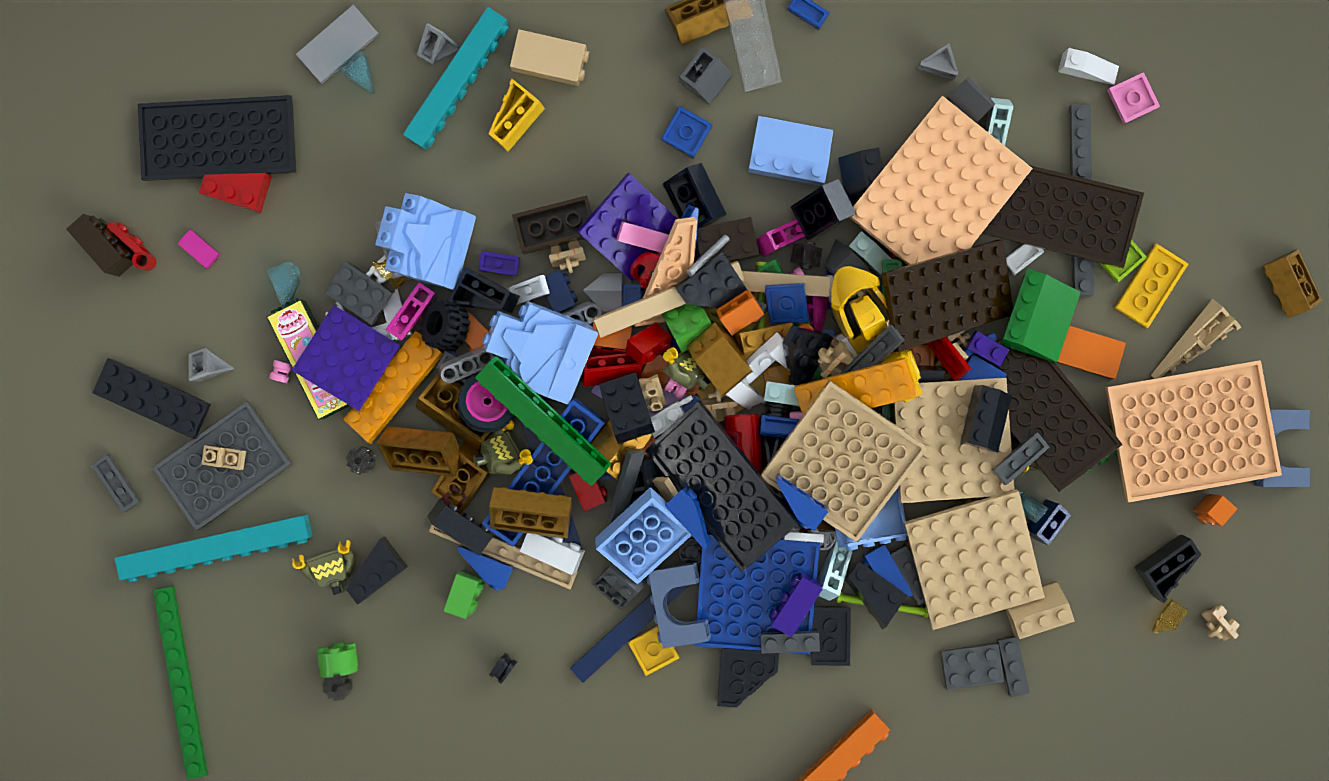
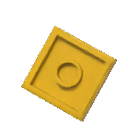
M658 625L628 641L645 676L680 658L674 647L662 648V643H659L657 636L659 632Z

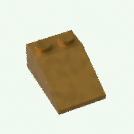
M714 322L687 346L695 362L723 396L753 372L733 336H731L726 327L717 322Z
M464 443L459 448L457 475L455 477L440 476L431 490L438 498H444L446 493L449 492L450 496L447 499L454 505L461 501L463 497L460 494L464 493L467 498L459 508V511L462 513L491 475L485 465L477 467L474 465L473 455L480 454V452L467 443ZM456 485L460 489V492L457 493L455 490L453 491L452 487Z

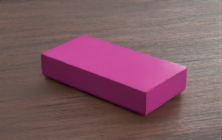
M191 229L177 243L207 269L221 255Z

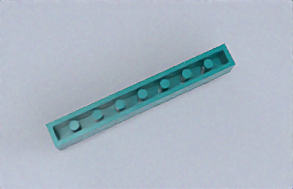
M487 7L403 133L408 140L423 150L433 145L435 135L438 131L441 132L446 125L445 120L448 116L453 115L456 110L455 105L459 99L462 100L465 97L467 87L475 82L478 76L477 72L480 68L483 69L488 62L487 57L497 49L501 36L504 37L507 34L509 23L506 18Z

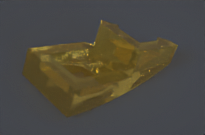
M373 261L371 263L396 289L409 279L405 276L393 279L391 271L385 270L386 262L378 263Z
M1170 599L1157 619L1152 631L1156 634L1159 631L1176 630V627H1178L1189 611Z

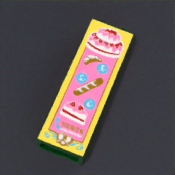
M298 298L288 302V306L283 309L278 307L272 310L271 315L267 316L292 368L319 328L307 302ZM295 373L318 420H323L350 406Z

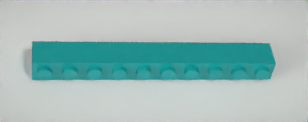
M303 515L124 555L114 559L119 581L126 579L128 583L139 580L138 576L145 575L146 578L158 576L157 572L160 571L169 574L177 572L176 568L183 567V570L195 568L196 563L202 562V566L213 564L214 559L218 558L222 562L233 559L232 555L236 554L244 557L252 555L251 551L258 550L259 553L270 551V547L276 545L277 549L288 547L289 543L296 541V545L306 543L308 538L313 537L309 516Z

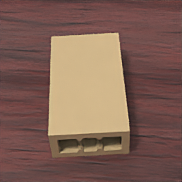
M518 29L510 68L513 72L579 86V82L584 79L585 70H583L584 62H588L589 51H587L586 44Z

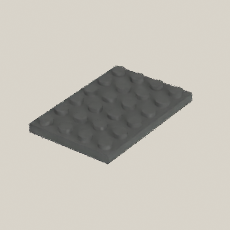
M246 401L152 469L197 531L292 465V463L254 408ZM204 445L246 451L244 469L236 470L202 465Z

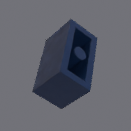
M561 270L545 276L550 292L546 296L553 311L561 313L577 306L575 302L578 301L574 290L570 291L568 284L571 282L567 273L563 274Z
M1045 499L1027 524L1029 535L1036 541L1049 546L1071 514L1059 503Z

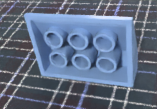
M758 116L748 172L822 186L825 183L833 130Z
M651 487L595 538L596 550L636 584L640 583L692 536L665 506L667 502Z

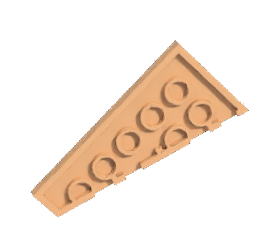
M695 217L675 220L643 298L673 287L688 277L686 271L694 264L697 228ZM662 314L636 323L634 326L650 325L655 322L662 323L665 320Z

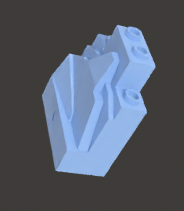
M405 193L401 209L385 206L375 245L390 250L385 270L426 284L454 290L461 276L476 216L462 210L449 208L422 196Z
M526 301L525 305L521 306L519 310L520 318L497 311L496 315H493L490 320V331L484 335L482 341L485 351L504 357L500 360L536 393L569 405L598 332L588 323Z

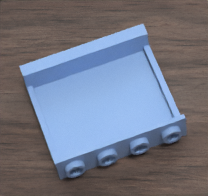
M898 488L857 542L835 528L838 547L854 550L858 549V545L863 544V547L875 546L874 542L877 541L880 544L891 543L893 538H896V541L907 540L904 522H906L903 503H899Z

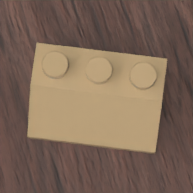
M1058 582L1042 586L1045 598L1005 609L1015 637L1022 639L1075 622L1069 602Z

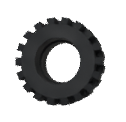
M444 300L431 302L429 307H426L424 310L425 313L422 315V321L420 322L422 340L425 341L427 346L446 351L457 350L459 346H462L469 332L470 320H468L469 314L466 313L467 310L460 304Z

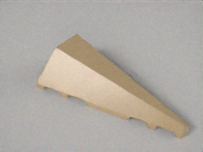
M1212 299L1151 376L1156 379L1161 378L1167 372H1175L1176 366L1182 362L1187 364L1210 349L1211 344L1216 340L1225 339L1228 332L1233 329L1239 330L1241 326L1229 315L1223 306Z

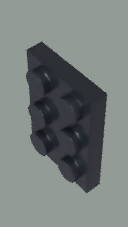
M814 606L812 630H819L820 651L811 652V665L850 666V607Z

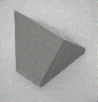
M427 23L417 55L433 65L438 61L457 54L461 47L445 33Z
M948 43L922 60L917 70L954 80L958 75V69L950 44Z
M603 273L583 291L603 312L622 307L623 274Z
M207 348L189 354L190 381L201 382L235 369Z

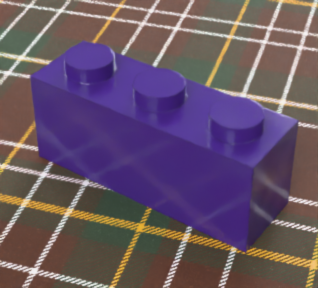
M802 572L799 576L793 578L790 584L792 587L788 593L784 592L780 599L781 604L778 608H774L770 614L771 626L791 638L823 590L821 583Z

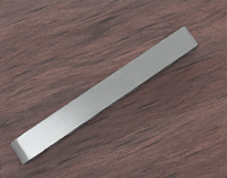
M587 301L565 310L561 314L569 317L577 315V320L590 324L594 322L593 318L601 316V309L594 302ZM590 307H595V312L592 315H587V310ZM481 346L444 362L439 367V374L446 383H453L481 371L495 356L499 359L504 357L487 352ZM483 353H488L489 358L481 361L480 356ZM471 361V366L469 368H462L463 362ZM446 369L454 370L452 375H444Z

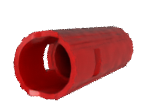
M726 415L724 417V429L741 433L739 448L761 474L763 471L760 415Z

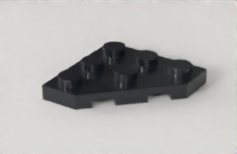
M720 253L703 265L692 277L688 276L674 286L686 304L720 308L748 290L724 253Z
M791 326L783 341V348L787 353V356H785L786 365L790 370L789 382L794 386L811 382L817 367L820 365L818 362L820 358L818 351L821 348L829 349L830 343L833 340L831 335Z
M721 648L717 706L737 708L742 701L749 695H752L764 682L778 672L779 653H761V651Z

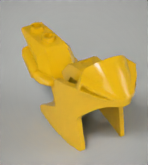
M846 266L837 270L833 277L831 308L843 335L848 339L857 355H859L889 326V318L885 297L877 288L880 286L879 278L867 271ZM866 289L887 319L884 318L868 295L863 294L849 303L861 331V334L852 338L854 334L849 326L843 307L854 293ZM909 349L901 352L893 351L882 363L907 357L918 396L923 394L918 382L921 378L920 371L912 352ZM914 398L906 399V400H903V401H904L905 403H907V402L913 400Z

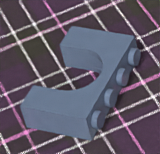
M1270 410L1275 436L1287 429H1310V410ZM1280 465L1281 476L1254 480L1255 486L1310 487V468L1284 467Z
M697 562L655 568L647 575L648 586H651L652 590L650 600L651 604L655 606L656 612L654 613V621L659 627L658 641L662 643V648L708 642L711 639L708 619L690 622L679 621L670 614L667 607V596L671 589L697 584L700 581Z

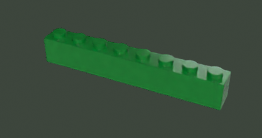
M497 356L475 377L482 387L491 392L496 400L506 406L511 414L521 420L526 428L535 433L540 441L550 447L555 455L564 460L567 466L579 474L581 479L590 486L612 464Z

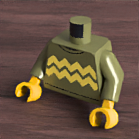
M673 347L663 354V359L668 362L663 372L686 389H691L698 384L703 390H707L712 384L695 362L689 350L678 354L677 350Z
M511 420L504 428L493 432L482 442L480 454L473 455V462L476 467L485 465L491 474L511 475L516 471H521L524 463L527 465L531 464L533 458L528 449L519 452L509 432H505L506 429L511 430L514 428V422Z
M347 540L346 546L341 545V542H339L338 549L309 558L306 562H304V556L299 555L300 561L297 562L293 558L292 565L295 569H299L314 584L320 587L330 585L333 595L344 592L341 581L350 577L355 557L350 549L351 543Z

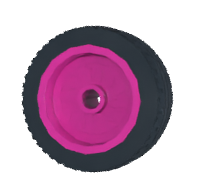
M477 375L472 376L463 384L458 395V411L462 420L470 428L484 433L495 432L504 428L514 415L509 412L506 406L496 400L491 392L480 385L479 381L475 379ZM490 400L489 405L484 404V402Z

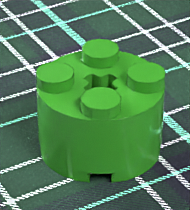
M344 642L332 644V648L320 647L316 649L320 677L329 678L337 674L343 676L357 672L359 669L355 643L344 644Z

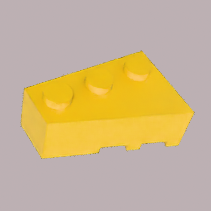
M513 79L509 83L508 92L504 95L503 104L500 111L497 112L489 131L491 138L507 152L510 151L545 109L537 98Z

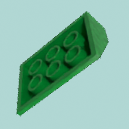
M1027 268L1001 345L1057 363L1081 292L1047 274Z

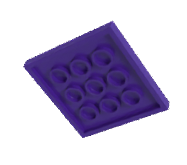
M627 173L577 232L625 276L634 281L635 279L630 274V267L633 262L645 252L656 254L658 252L617 241L616 238L621 222L670 234L677 218L630 173ZM639 266L638 275L643 271L644 266Z
M333 305L292 368V371L360 411L399 350L400 345Z

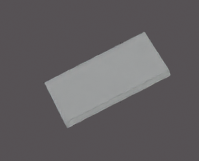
M353 4L296 55L319 82L323 84L378 37L379 33Z

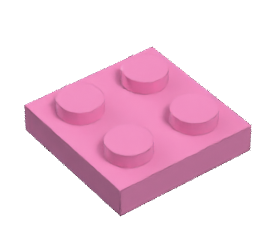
M1144 72L1107 90L1123 124L1160 107Z

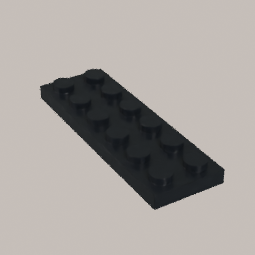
M107 358L92 392L192 439L197 438L211 406V403L110 358Z

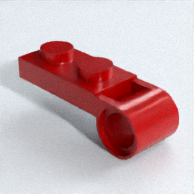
M113 221L106 226L135 252L132 257V263L136 268L149 271L155 267V257L142 245L143 241L138 236H132L128 232L129 228L121 222L115 223ZM146 256L147 263L142 266L141 260Z

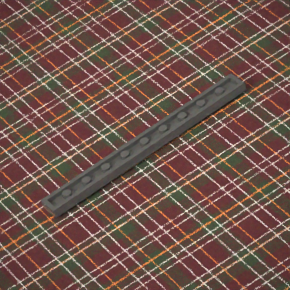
M1071 105L1069 106L1071 175L1092 180L1091 106ZM1072 256L1073 288L1081 292L1080 296H1093L1094 261Z

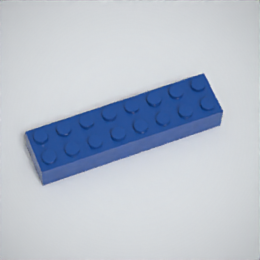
M575 397L561 415L589 443L606 421ZM541 442L531 456L533 462L529 465H524L508 489L526 490L535 493L543 492L552 495L571 468L567 466L566 462L558 455H555L544 442ZM490 513L482 523V525L511 546H514L523 534L522 532L491 529Z

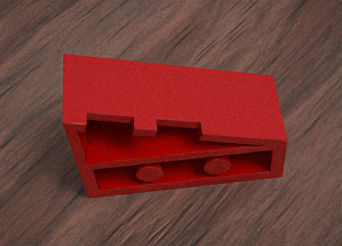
M266 173L204 175L199 193L215 200L261 213L272 177Z
M602 346L592 347L581 374L583 386H596L635 372L639 381L641 379L642 366L626 353V349L614 348V350L602 349Z

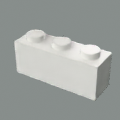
M530 533L526 534L520 552L571 575L577 572L585 551L580 549L581 546L576 543L570 542L569 544L564 542L561 537Z

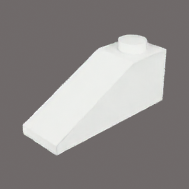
M1068 48L1062 54L1058 72L1114 85L1119 66L1088 52Z

